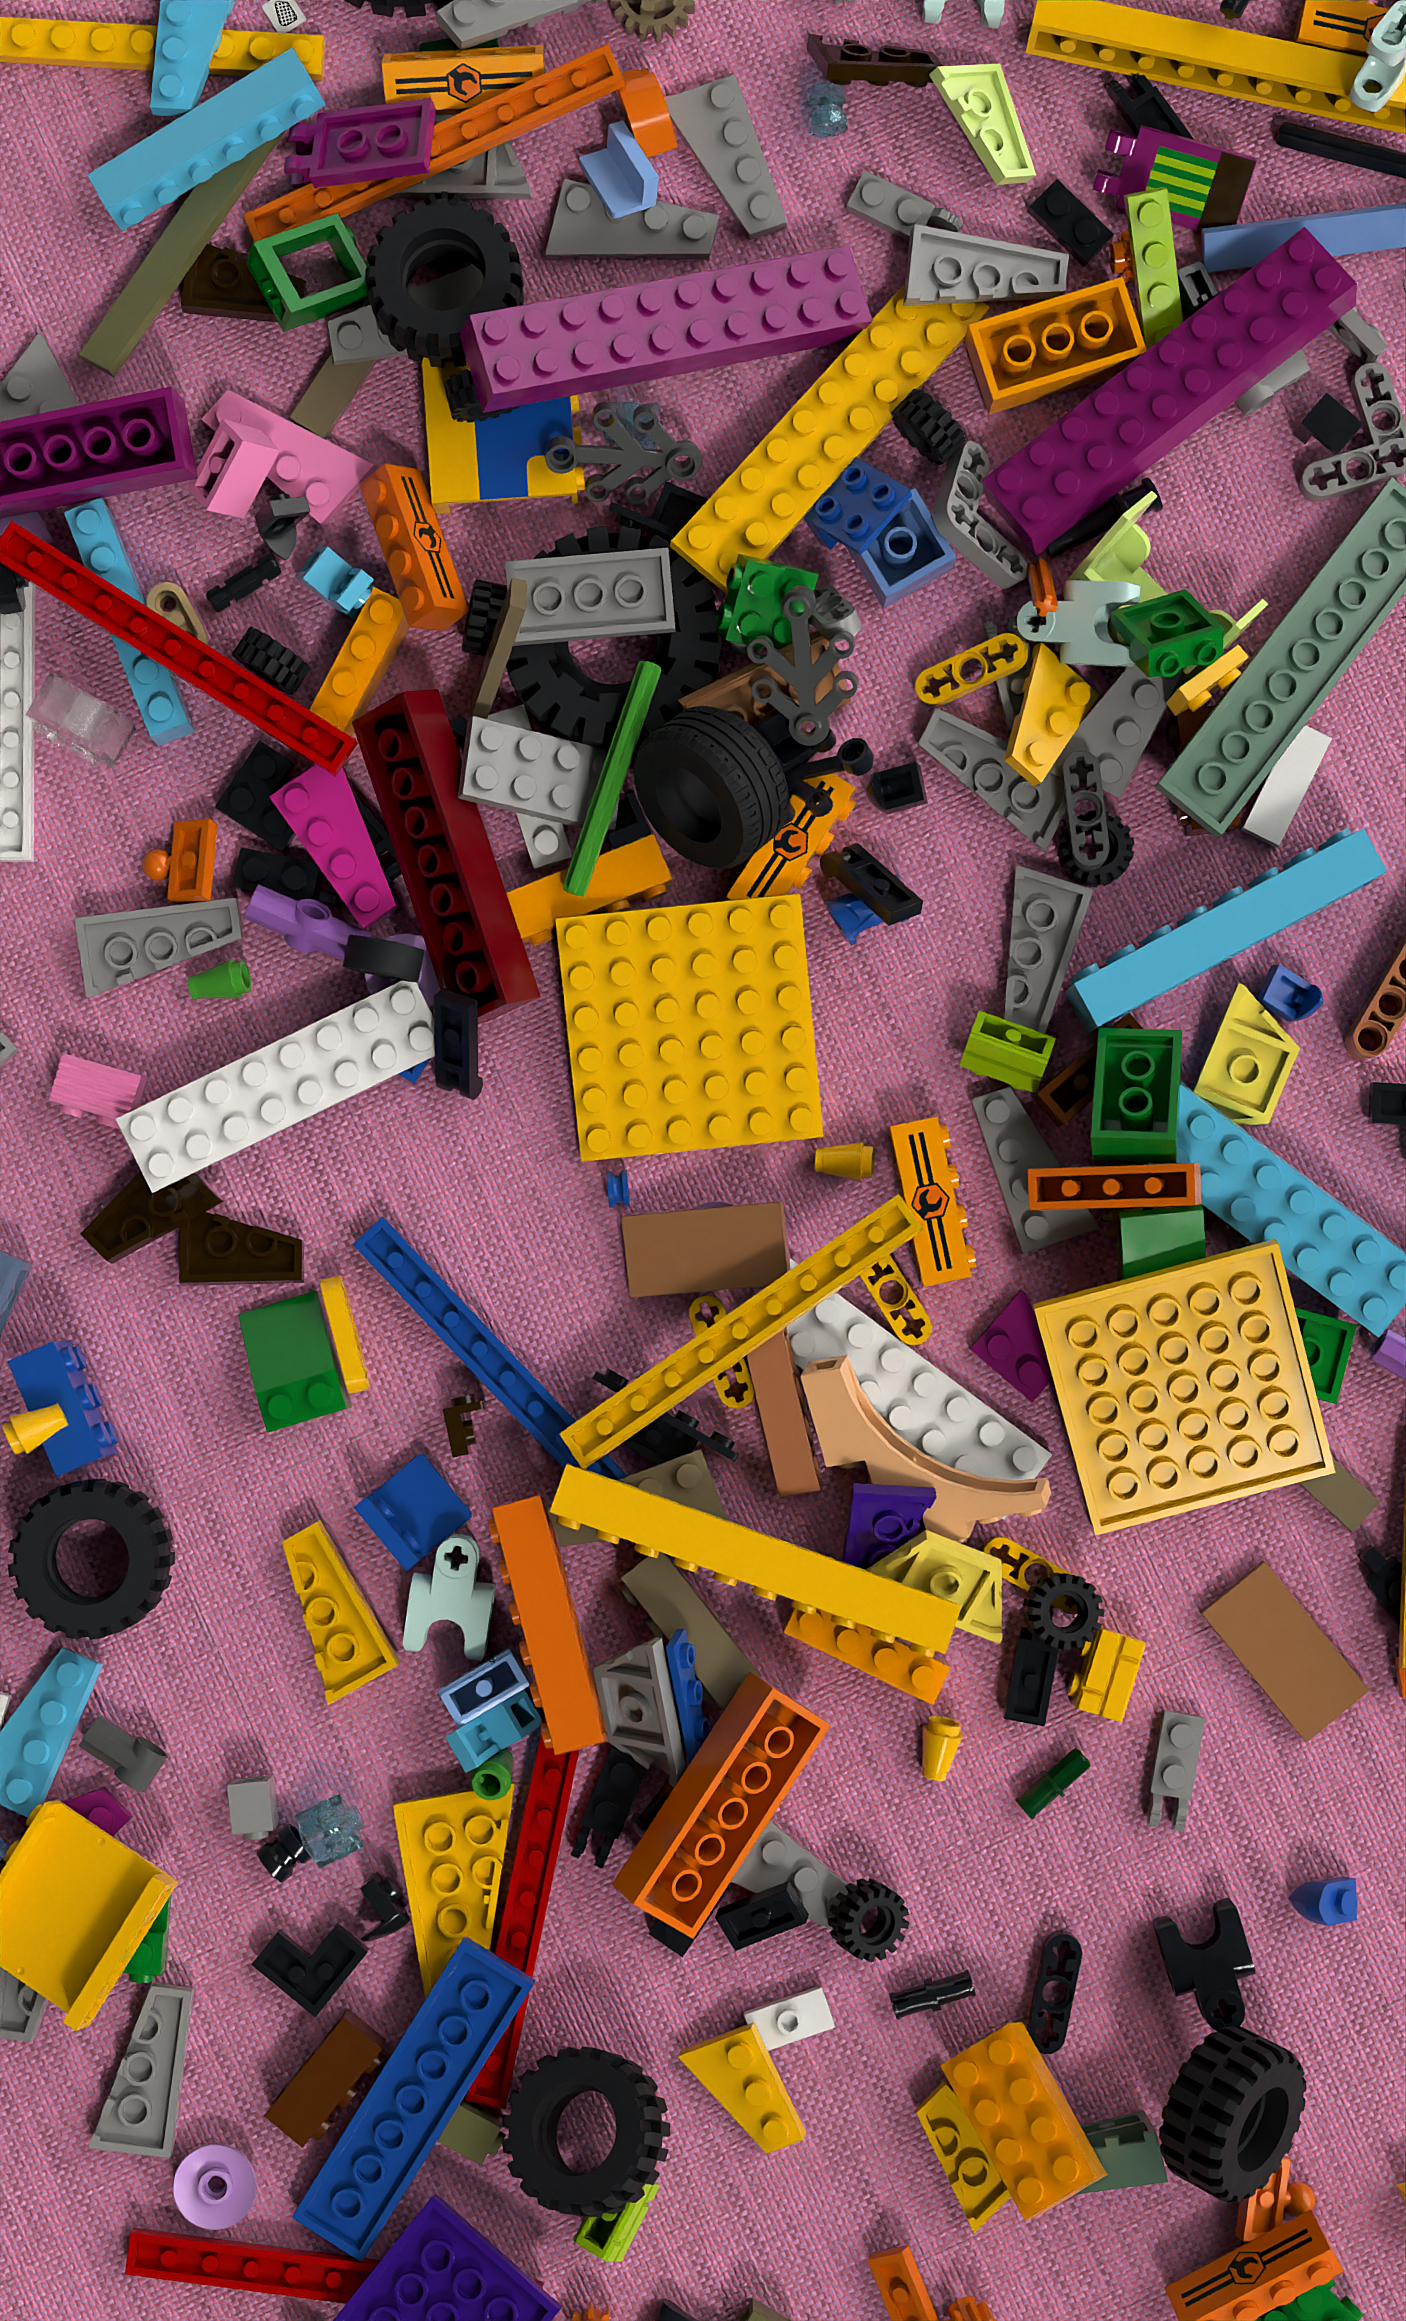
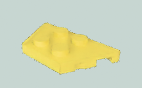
M1236 983L1192 1090L1238 1125L1269 1124L1300 1047L1256 1000L1246 986L1241 983Z
M925 1530L866 1569L867 1571L959 1603L962 1608L955 1627L998 1644L1001 1643V1559Z

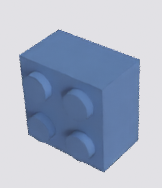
M916 488L910 490L912 493L911 498L862 554H857L847 547L883 609L952 570L956 560V555L947 540L936 529L933 517Z

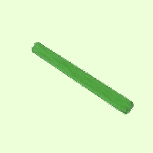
M640 661L638 663L563 884V890L567 893L580 897L586 895L661 674V667L652 662Z

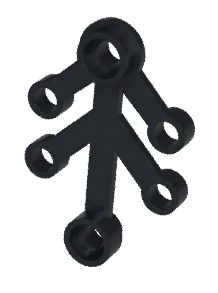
M830 728L826 738L821 743L810 746L813 751L811 756L784 772L788 792L804 801L813 816L822 817L827 815L833 808V801L827 791L821 788L816 789L803 780L846 771L855 776L866 774L872 768L874 755L865 740L861 738L849 739L838 749L837 756L808 762L816 752L824 753L835 746L836 736ZM789 800L784 825L790 823L795 817V809Z

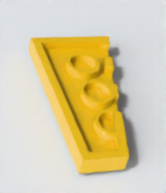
M321 1520L282 1541L295 1591L299 1594L304 1611L302 1616L306 1630L310 1632L315 1650V1662L318 1671H321L326 1689L324 1694L329 1705L398 1666L401 1662Z

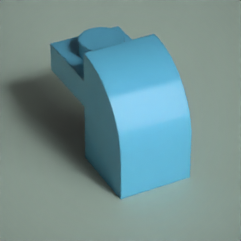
M322 545L316 548L295 575L300 582L318 597L351 620L362 609L373 587H375L372 584L374 579L362 569L353 568L328 546Z
M525 1689L461 1727L458 1728L456 1726L457 1728L446 1735L445 1738L465 1773L481 1765L498 1751L526 1737L543 1723V1720Z

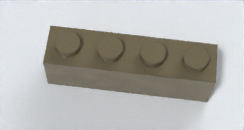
M659 1552L658 1558L646 1555L621 1575V1579L625 1584L620 1587V1590L634 1608L641 1604L650 1617L645 1622L656 1637L664 1638L666 1636L670 1641L677 1629H686L688 1642L692 1643L695 1648L694 1672L701 1681L703 1698L710 1706L717 1702L724 1709L750 1671L760 1678L761 1674L683 1573L673 1564L674 1562L669 1555Z

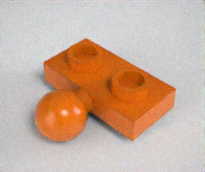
M211 819L174 822L172 853L170 854L163 849H152L143 857L142 869L148 878L162 881L169 877L167 899L175 904L211 901L218 825Z
M1285 2155L1281 2161L1282 2165L1276 2173H1272L1269 2177V2182L1264 2188L1256 2189L1254 2196L1239 2202L1235 2236L1242 2241H1252L1281 2226L1284 2208L1291 2215L1297 2217L1314 2209L1316 2202L1315 2194L1307 2184L1294 2182L1287 2186L1291 2159Z

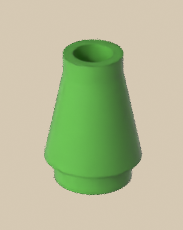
M234 959L188 977L189 992L194 1000L202 998H242L243 994L251 992L252 988L251 976L244 961L236 962Z
M502 1749L473 1769L471 1784L474 1792L480 1798L485 1800L499 1799L510 1790L514 1758L508 1750Z

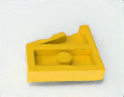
M1238 644L1178 688L1166 702L1167 706L1175 716L1188 708L1194 712L1212 697L1211 693L1219 688L1224 690L1242 675L1238 668L1248 659V655Z

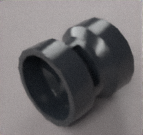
M288 1824L278 1833L279 1841L267 1842L257 1851V1856L263 1866L281 1883L293 1874V1869L297 1865L296 1862L305 1864L315 1855L308 1840L292 1824Z

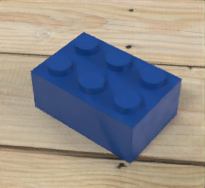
M53 1341L7 1361L28 1411L49 1407L58 1403L69 1424L42 1443L56 1476L74 1473L118 1453L115 1444L119 1443L118 1435L113 1424L110 1421L105 1422L99 1409L103 1405L102 1397L94 1383L88 1384L83 1369L87 1368V1363L78 1345L73 1347L71 1341Z

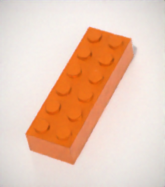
M541 1495L492 1508L494 1518L487 1521L493 1544L502 1547L505 1558L498 1560L504 1585L512 1586L515 1599L508 1601L513 1623L523 1628L525 1640L519 1642L521 1656L525 1666L533 1667L536 1681L529 1683L535 1707H543L546 1723L540 1724L542 1738L546 1749L553 1748L555 1755H561L609 1742V1737L555 1530L546 1508L548 1503Z
M750 1671L612 1885L635 1906L694 1939L831 1725Z

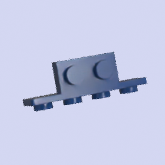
M677 1629L666 1646L669 1662L667 1668L682 1746H686L690 1764L709 1735L710 1724L708 1718L703 1717L701 1707L703 1689L701 1682L696 1680L694 1645L688 1642L686 1629Z

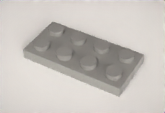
M668 548L505 562L507 590L512 578L525 580L527 584L526 610L513 646L676 632Z
M473 716L467 722L457 798L583 828L609 750ZM619 798L606 833L607 835L615 831Z

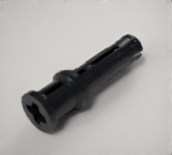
M1146 477L1141 480V485L1121 495L1116 493L1108 499V503L1094 510L1048 544L1045 550L1050 559H1054L1064 552L1110 530L1122 514L1151 491L1157 495V498L1142 515L1152 510L1156 513L1163 510L1161 498L1151 479Z

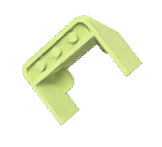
M1151 491L1122 514L1067 580L1135 583L1141 586L1139 603L1167 595L1168 593L1140 567L1149 556L1151 546L1148 536L1135 524L1157 498V495ZM1065 584L1063 586V596L1065 594ZM1264 599L1258 602L1238 622L1224 611H1208L1223 626V652L1267 607L1268 603ZM1130 605L1120 606L1117 609H1121ZM1110 615L1107 622V630L1111 640L1116 644L1130 646L1112 626ZM1188 666L1175 692L1208 666Z

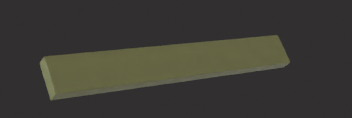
M284 132L275 139L269 140L252 150L243 159L233 162L215 173L209 180L199 183L194 187L80 351L79 356L83 361L112 377L116 376Z

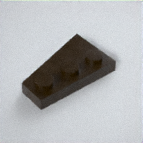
M809 34L807 51L824 77L829 82L838 85H848L852 80L867 81L869 84L876 86H887L890 81L905 82L913 87H925L928 83H934L929 74L938 66H943L936 55L929 51L884 45L879 48V52H875L867 46L860 45L859 41L844 39L843 46L823 44L822 35Z
M207 243L185 275L181 300L183 313L278 323L246 264L247 260L239 257L238 252L224 247L222 250ZM287 273L300 299L306 297V281Z
M140 1170L80 1235L106 1261L113 1264L224 1201L195 1173L152 1193Z
M204 1212L180 1226L179 1283L182 1286L304 1283V1242L301 1239L259 1226L254 1227L231 1220L226 1216Z

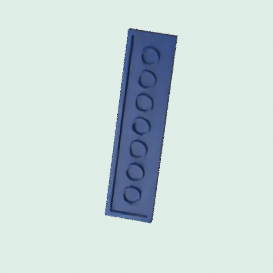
M464 1936L291 2218L362 2262L533 1987L535 1979Z

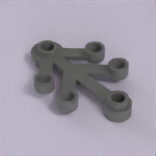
M601 402L594 407L592 412L593 422L597 429L606 431L620 447L576 445L570 438L565 436H556L545 446L546 464L555 473H568L575 468L578 462L616 464L605 475L594 474L586 480V496L590 501L596 503L605 501L613 489L644 466L657 468L647 477H632L625 484L626 498L634 505H641L647 502L650 494L671 478L679 481L693 478L702 465V454L698 446L687 440L676 441L658 422L656 409L647 404L640 405L634 410V426L637 431L644 434L647 433L661 450L645 449L618 420L617 410L609 402ZM602 413H609L612 415V417L608 420H601L598 418L599 415ZM645 415L652 417V420L647 423L639 421ZM560 448L567 449V451L563 454H558L554 452L556 449ZM679 456H688L684 461H677L675 459ZM595 485H601L604 487V489L599 492L591 490V488ZM637 487L644 489L640 494H633L631 492L632 489Z
M794 586L785 593L781 602V610L784 616L791 620L795 665L777 651L771 639L764 635H758L751 640L747 648V654L755 663H766L797 690L799 705L777 689L778 686L775 679L768 675L759 676L755 680L751 693L756 701L760 703L769 702L789 719L790 734L798 743L813 746L821 743L826 738L830 729L828 716L843 699L851 698L857 691L859 685L858 677L851 671H841L834 679L833 688L816 704L814 688L840 659L847 658L852 654L855 647V638L848 631L834 633L829 642V647L812 665L808 618L811 617L816 607V598L809 588ZM798 600L803 603L805 610L800 613L794 612L790 607V603ZM837 639H845L849 643V648L844 651L839 650L835 646V641ZM761 643L766 646L768 652L765 655H759L754 651L753 646ZM841 679H848L852 682L853 688L851 690H843L838 682ZM765 683L770 686L772 692L768 695H763L758 691L757 687L759 684ZM802 722H813L816 730L813 732L805 731L802 728Z

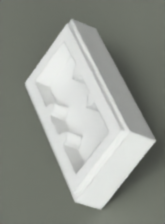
M822 1985L744 2012L746 2023H755L767 2051L835 2028Z

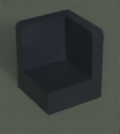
M1326 392L1302 420L1293 435L1304 444L1313 436L1332 453L1338 454L1364 423Z
M777 709L751 725L768 743L777 757L783 772H786L813 754L810 746L798 743L791 736L789 719Z
M633 790L626 792V798L619 800L615 831L608 835L606 834L612 850L651 835Z

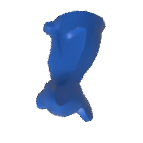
M853 893L824 901V905L844 939H847L851 946L856 943V938L860 932L878 926L883 922L880 917Z

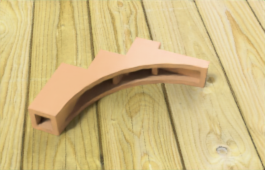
M848 1355L809 1362L800 1377L826 1467L840 1465L842 1469L857 1467L866 1461L872 1484L935 1488L937 1498L931 1508H927L922 1516L926 1530L962 1543L967 1538H970L977 1520L981 1524L996 1522L1006 1515L1018 1513L1020 1517H1029L1040 1513L1042 1509H1046L1051 1495L1047 1478L1008 1480L978 1476L952 1468L922 1453L898 1435L871 1404L857 1380Z

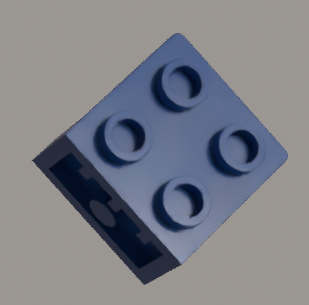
M855 457L804 516V520L818 542L829 550L837 542H840L857 554H862L911 498L912 493L908 487Z
M424 1454L416 1456L375 1492L365 1497L354 1507L406 1571L472 1517L470 1509Z

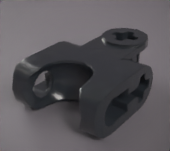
M1229 1897L1214 1903L1212 1908L1215 1917L1214 1933L1202 1944H1190L1183 1941L1177 1924L1169 1916L1155 1918L1153 1922L1164 1966L1175 1997L1194 1992L1202 2017L1216 2031L1224 2027L1240 2026L1243 2023L1246 2015L1245 2005L1237 1979L1255 1974L1254 1963L1237 1907ZM1221 1999L1230 2005L1225 2008L1226 2015L1222 2017L1214 2011L1218 2009L1217 2001Z

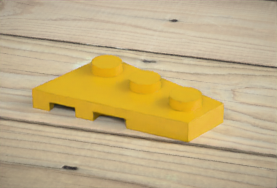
M1043 642L1033 646L1030 660H1033L1030 675L1025 678L1022 693H1024L1020 713L1015 716L1004 761L1033 787L1044 780L1099 697V694L1067 664H1061L1060 658Z
M754 2022L680 2051L678 2058L766 2154L804 2140L806 2131Z
M944 2080L915 2111L959 2200L973 2233H975L1011 2195L954 2090Z

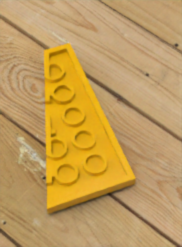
M516 1781L511 1782L510 1790L505 1796L495 1800L482 1799L473 1789L393 1804L425 1999L464 1936L490 1951Z

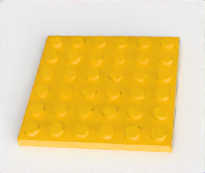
M800 893L555 918L581 1162L824 1137Z
M1276 1239L1033 1304L1095 1536L1336 1473L1279 1243Z

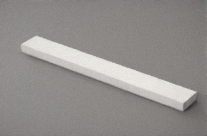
M30 582L29 587L23 588L26 603L25 610L12 614H0V862H34L35 585Z

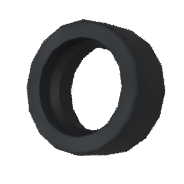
M349 935L343 967L380 977L417 983L422 967L424 950L388 940Z

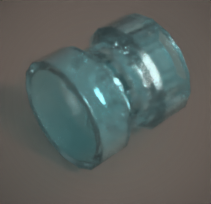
M820 83L809 87L806 90L807 106L811 109V115L808 117L809 134L815 137L827 138L845 133L848 130L847 114L843 112L842 108L846 103L845 87L834 83Z

